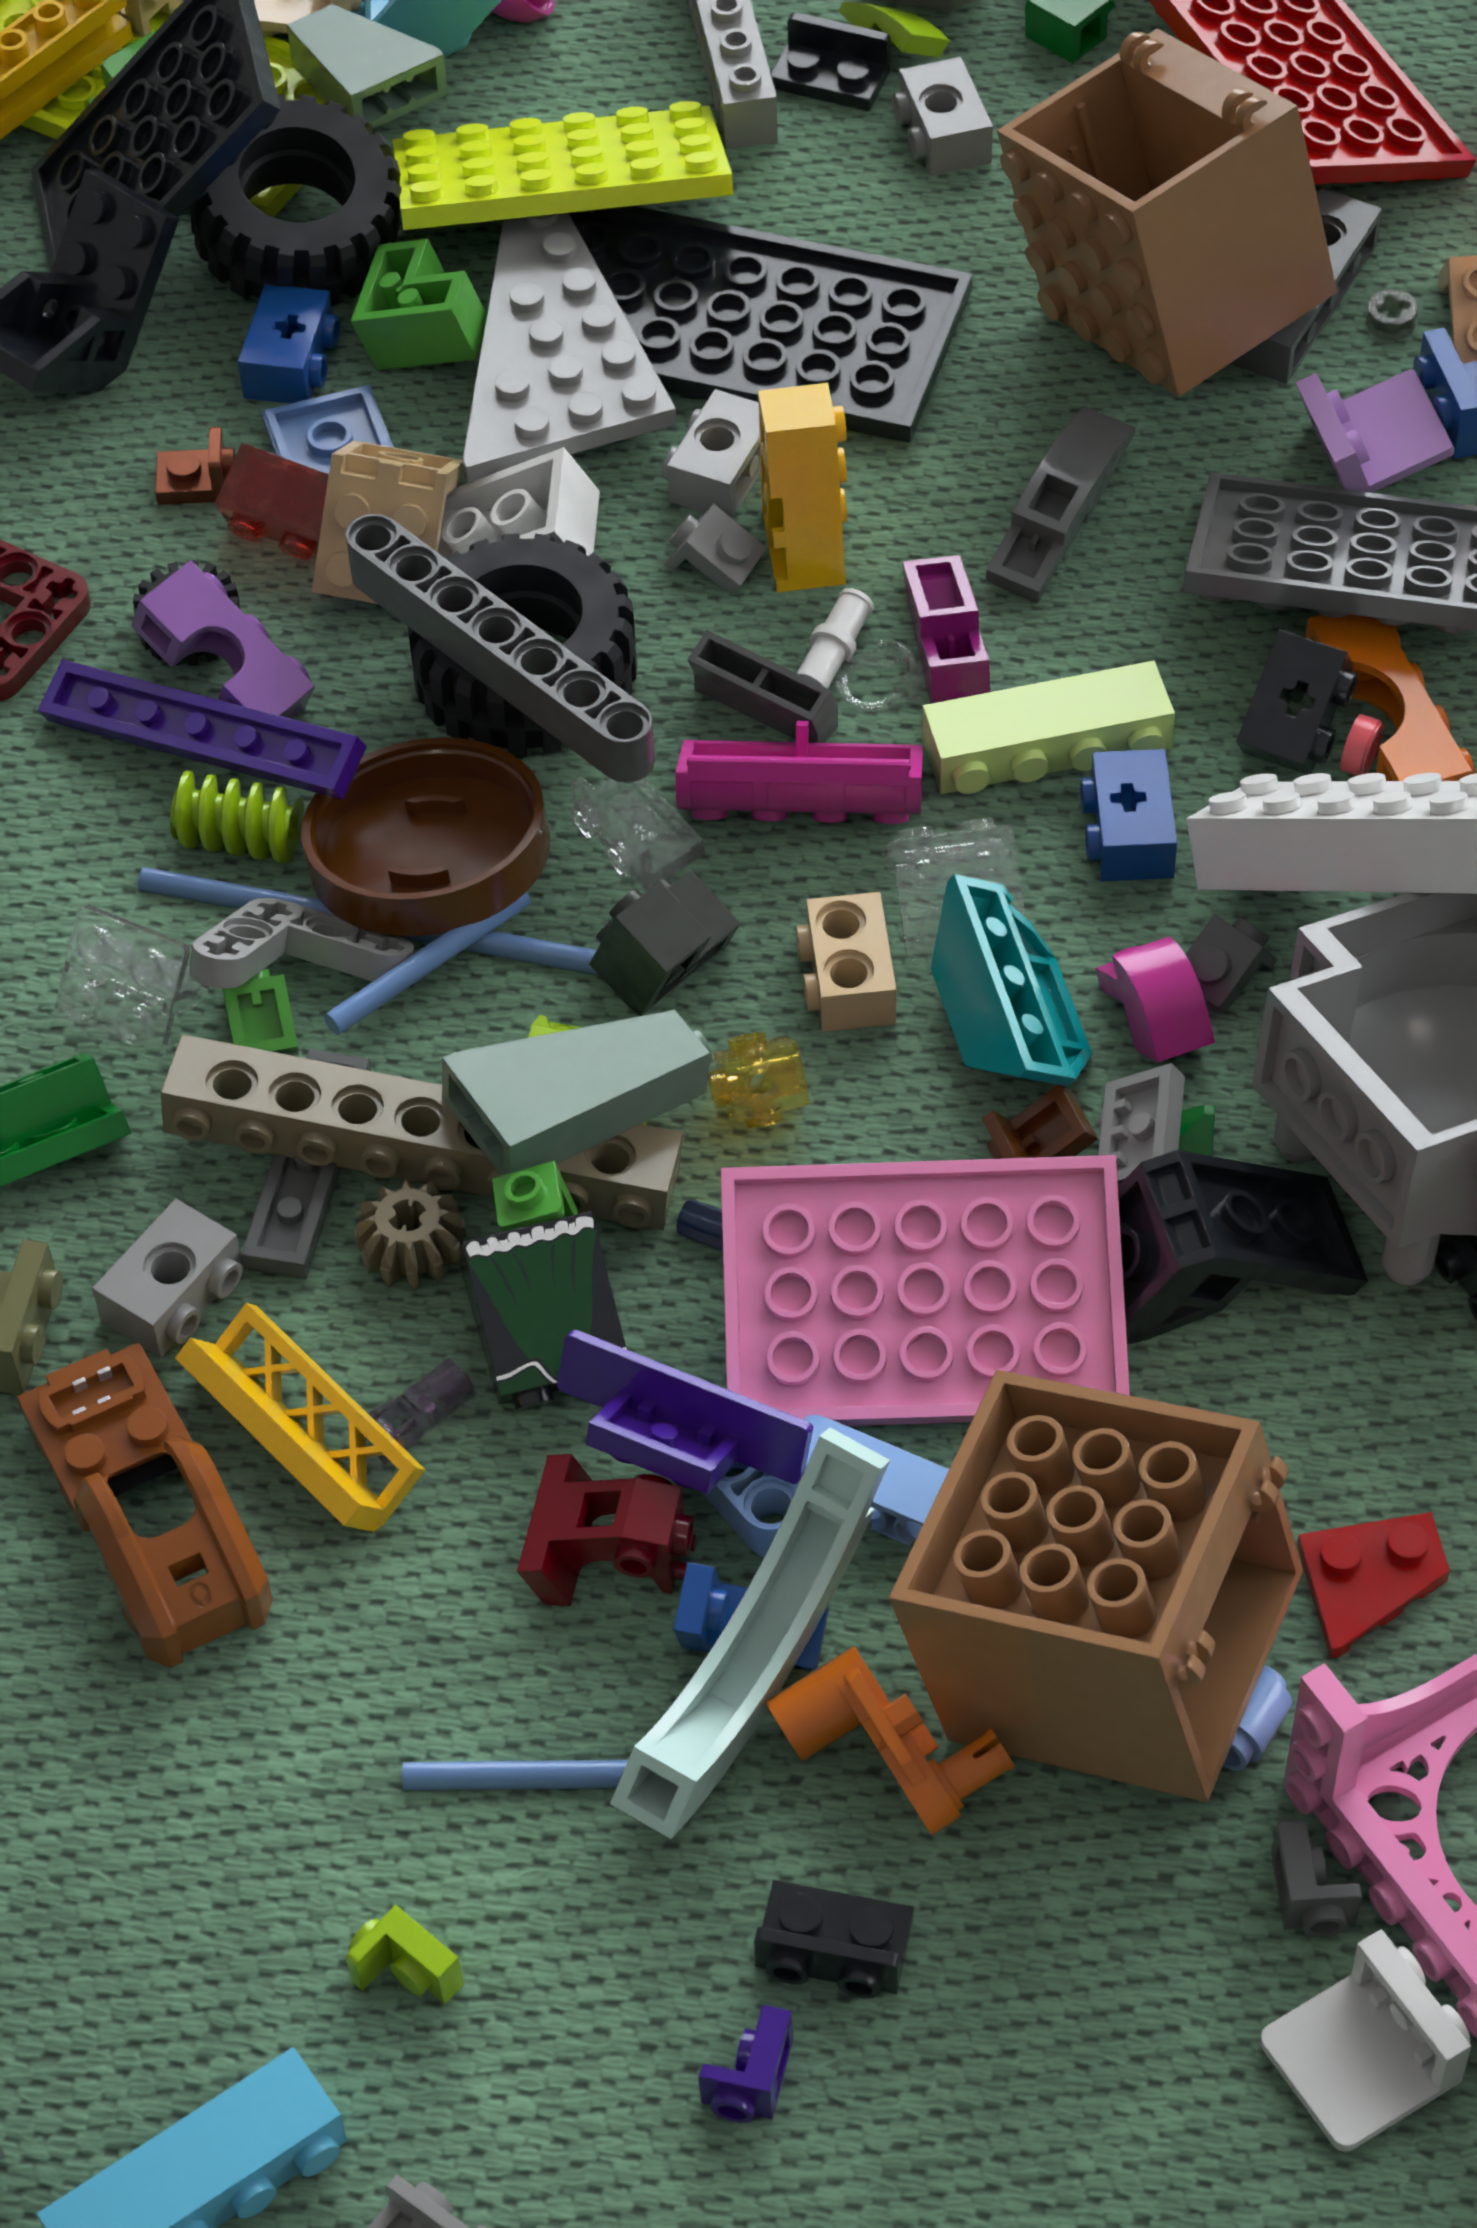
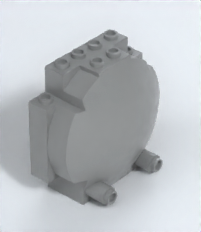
M1405 893L1298 928L1290 974L1292 980L1270 987L1267 992L1252 1086L1277 1113L1274 1142L1279 1148L1280 1154L1289 1161L1302 1163L1310 1161L1314 1156L1385 1235L1381 1256L1382 1265L1389 1278L1402 1285L1418 1284L1430 1275L1434 1268L1441 1234L1477 1236V894Z

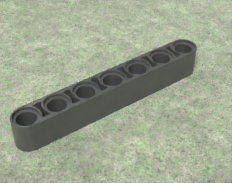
M368 514L353 520L347 527L345 535L351 577L354 585L360 591L607 777L618 782L629 783L639 781L653 770L655 763L653 720L650 711L643 704L393 519L381 514Z

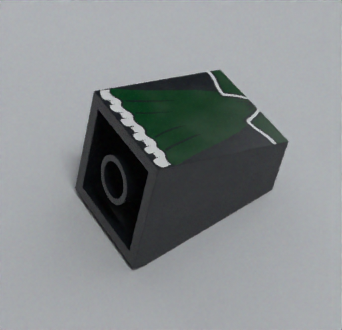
M592 1211L462 1242L459 1267L499 1405L513 1401L516 1411H526L554 1402L552 1392L559 1390L557 1382L564 1338L572 1330L581 1331L627 1350Z

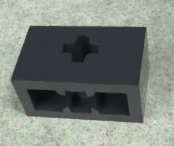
M1279 629L1236 740L1241 751L1306 775L1312 773L1317 762L1325 764L1336 738V729L1330 728L1338 706L1344 708L1348 706L1358 680V674L1352 672L1354 665L1348 652ZM1306 693L1313 707L1311 710L1301 708L1297 717H1295L1289 707V703L1291 701L1300 703Z

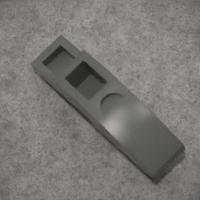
M1085 406L1077 412L1043 458L1013 509L1011 525L986 569L987 582L1039 603L1081 523L1088 522L1131 442L1136 427Z

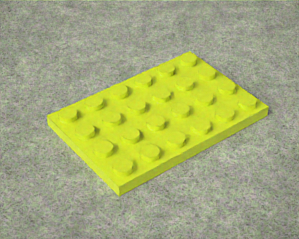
M695 101L677 102L670 105L669 110L648 112V109L644 107H626L618 110L616 116L597 118L592 113L577 112L564 116L563 121L542 123L537 118H521L512 121L510 127L488 129V126L485 124L473 123L458 127L455 133L436 135L433 130L416 129L404 133L403 138L392 139L394 158L398 162L401 173L399 185L402 187L399 199L403 230L734 195L732 172L710 106H701L699 102Z

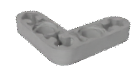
M258 898L248 902L193 942L189 975L195 982L204 986L223 989L235 988L243 985L283 954H287L374 981L413 955L415 948L413 943L406 938L367 931L355 927L332 914L278 898Z

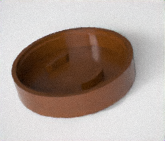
M440 737L411 740L390 745L364 755L343 800L316 793L306 809L301 827V840L312 886L323 905L338 918L355 927L393 936H425L445 933L465 925L481 922L501 912L518 900L535 883L547 862L551 843L543 793L536 776L530 768L519 758L497 746L462 738Z

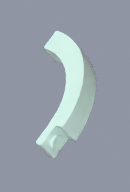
M830 1427L819 1436L785 1517L746 1593L690 1682L663 1717L634 1746L610 1802L612 1806L672 1839L706 1800L769 1709L765 1702L779 1693L827 1609L875 1510L870 1506L890 1463L889 1459Z

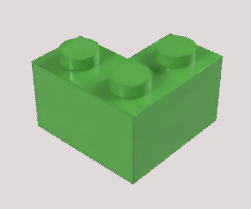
M427 238L380 244L377 247L351 323L375 369L385 370L477 359L483 341L487 314L465 270L445 273Z

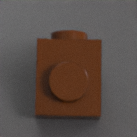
M1061 1084L1056 1085L1011 1120L1006 1119L993 1110L982 1118L992 1137L987 1146L994 1159L1077 1156L1098 1140L1073 1092Z

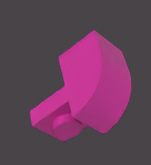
M1171 937L1123 949L1112 956L1113 962L1095 968L1098 982L1103 992L1124 1004L1133 1044L1141 1054L1159 1063L1215 1043L1206 1002L1197 976L1184 951Z

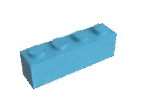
M292 2047L36 2214L42 2228H217L235 2215H238L241 2219L250 2218L260 2213L274 2200L277 2194L276 2188L300 2172L304 2177L316 2175L336 2160L340 2153L339 2147L347 2142L342 2117L298 2052Z

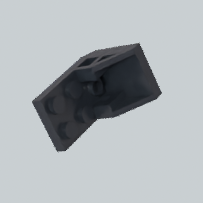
M86 169L51 272L21 271L0 288V372L31 392H100L125 372L180 217L100 170Z
M1175 1150L1141 1162L1118 1186L1127 1345L1146 1341L1222 1311L1252 1280L1347 1296L1355 1295L1368 1282L1332 1187L1326 1176Z

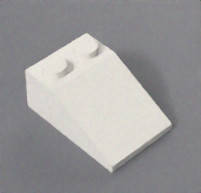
M564 447L477 479L474 482L461 485L446 495L438 553L444 558L449 557L456 551L463 555L469 552V546L472 543L486 538L488 543L502 541V535L519 533L520 539H534L536 533L551 535L554 538V542L564 544L566 539L577 543L586 549V555L589 556L594 552L600 491Z

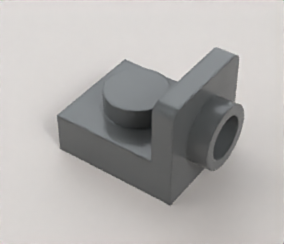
M1306 1820L1277 1822L1271 1854L1284 1930L1303 1929L1304 1933L1308 1936L1328 1937L1342 1932L1347 1925L1356 1924L1362 1901L1360 1885L1358 1883L1326 1885L1324 1853L1321 1846H1310Z

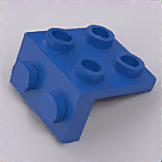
M1445 327L1424 331L1420 356L1414 358L1413 370H1415L1452 442L1455 451L1452 455L1453 458L1458 459L1477 455V361L1462 363Z

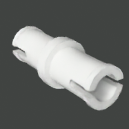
M845 588L839 593L837 602L825 623L817 625L810 636L811 648L797 674L829 688L842 662H849L857 649L855 639L869 614L871 615L874 609L872 600L865 593L854 588Z

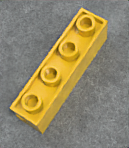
M42 0L0 32V140L134 38L131 22L117 14L128 5L127 0Z

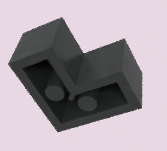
M690 869L674 883L665 877L643 895L637 889L626 894L610 910L609 915L613 919L596 935L595 938L600 942V945L589 965L629 1008L641 1016L728 945L741 923Z

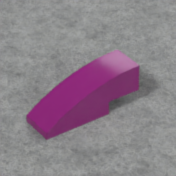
M960 555L903 561V576L930 703L989 693V658L979 631V610Z

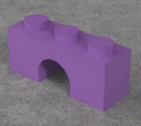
M192 560L188 561L139 601L131 627L171 668L186 656L196 652L216 654L229 664L234 677L223 685L217 700L293 719L306 708L315 685L310 681L305 667L296 658L285 656L269 639L262 623L254 616L244 614L228 598L222 583L211 573L203 572Z

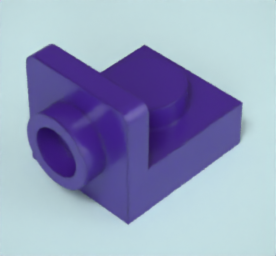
M762 2005L756 2030L745 2028L742 2033L736 2058V2070L702 2064L698 2077L701 2103L711 2105L710 2109L715 2115L737 2123L751 2122L754 2119V2115L773 2119L794 2040L791 2010Z

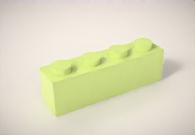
M1155 660L923 705L922 742L940 794L955 791L972 794L981 791L990 784L1016 779L1020 782H1033L1042 778L1046 773L1072 768L1080 771L1092 770L1093 752L1172 749L1175 712Z

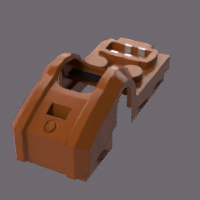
M140 1342L111 1355L108 1349L97 1352L45 1375L48 1383L17 1396L21 1412L34 1435L33 1438L42 1456L47 1460L60 1486L59 1489L67 1505L72 1509L80 1527L85 1532L91 1530L106 1573L123 1606L121 1610L131 1630L135 1631L148 1659L172 1668L183 1663L184 1653L242 1626L247 1625L254 1630L265 1625L273 1601L267 1575L213 1461L201 1444L192 1441ZM179 1468L193 1497L195 1505L194 1514L182 1526L160 1536L143 1538L136 1535L129 1526L115 1496ZM199 1570H205L206 1574L177 1587L175 1581Z

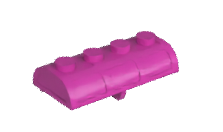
M809 721L796 722V742L683 740L675 773L677 809H692V817L702 820L723 819L728 816V810L752 811V817L760 821L784 820L788 818V812H812L814 820L826 823L845 821L848 819V813H873V820L884 824L904 823L909 820V814H921L923 745L809 742Z

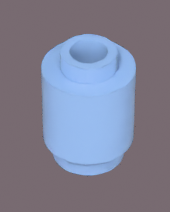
M1266 1665L1262 1669L1223 1766L1230 1770L1242 1771L1249 1762L1260 1759L1292 1706V1697L1286 1689L1285 1680L1278 1672Z

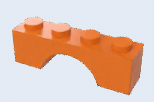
M1351 614L1341 618L1323 615L1308 618L1305 638L1348 652L1354 665L1352 672L1358 674L1352 698L1367 702L1381 710L1392 721L1397 730L1390 739L1380 745L1376 773L1385 774L1386 781H1403L1409 776L1421 773H1439L1442 781H1459L1462 777L1475 774L1474 764L1469 752L1465 748L1459 749L1450 733L1449 721L1444 709L1440 705H1434L1426 692L1425 681L1420 667L1415 662L1410 663L1404 654L1396 626L1381 623L1374 617Z

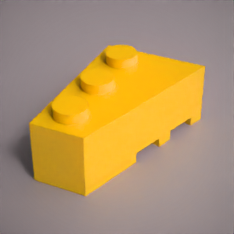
M828 383L758 391L761 508L777 592L846 585L842 523H847V506L844 489L840 488V483L847 482V469L843 447L838 448V442L847 440L843 406L833 407Z

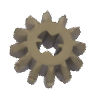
M405 1176L400 1187L401 1190L393 1192L380 1185L376 1194L377 1201L362 1202L361 1210L359 1211L360 1222L356 1223L354 1236L356 1247L360 1248L363 1265L367 1268L369 1274L381 1271L382 1280L386 1282L388 1287L399 1280L401 1274L406 1275L408 1284L415 1291L420 1282L419 1274L427 1272L429 1277L441 1283L442 1276L444 1275L443 1265L459 1266L460 1245H462L466 1238L465 1222L461 1219L458 1212V1204L453 1199L452 1194L439 1195L438 1188L432 1180L420 1189H413V1185Z

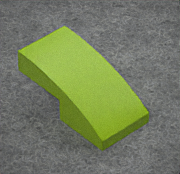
M842 2L838 10L851 25L888 33L891 37V44L896 45L902 53L941 58L950 41L930 22L905 10L859 2Z

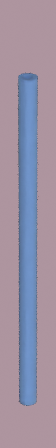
M148 867L141 869L138 878V889L140 891L238 909L254 899L278 898L334 915L323 905L320 899ZM491 931L464 949L470 952L599 975L589 965L597 950ZM444 933L401 937L429 944Z

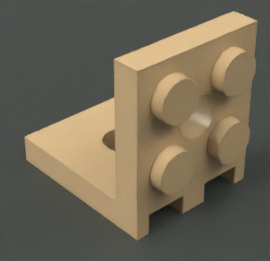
M356 440L332 453L312 592L378 604L354 585L351 577L345 533L352 521L363 515L381 514L393 519L438 553L446 495L462 483L463 460Z

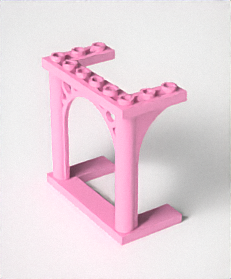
M1477 1653L1417 1688L1383 1701L1357 1704L1324 1663L1303 1675L1300 1679L1285 1770L1286 1777L1284 1778L1286 1792L1292 1803L1301 1813L1307 1815L1313 1811L1328 1830L1326 1832L1327 1844L1336 1860L1345 1869L1350 1870L1356 1867L1371 1886L1369 1888V1896L1377 1913L1389 1925L1400 1923L1414 1941L1412 1945L1413 1954L1424 1974L1433 1982H1438L1442 1979L1459 1999L1457 2011L1468 2031L1477 2038V1906L1463 1891L1447 1864L1440 1844L1436 1816L1437 1797L1444 1774L1456 1753L1477 1732ZM1443 1742L1439 1750L1435 1748V1746ZM1417 1761L1424 1765L1427 1776L1420 1781L1407 1774L1410 1767ZM1400 1767H1402L1404 1773H1402V1772H1397V1771H1395V1770H1397V1769H1399ZM1379 1793H1398L1407 1796L1415 1802L1419 1808V1815L1412 1820L1403 1822L1386 1820L1375 1812L1368 1801ZM1415 1840L1422 1848L1424 1856L1418 1860H1413L1409 1855L1410 1850L1399 1841ZM1445 1899L1456 1901L1460 1906V1910L1454 1912Z

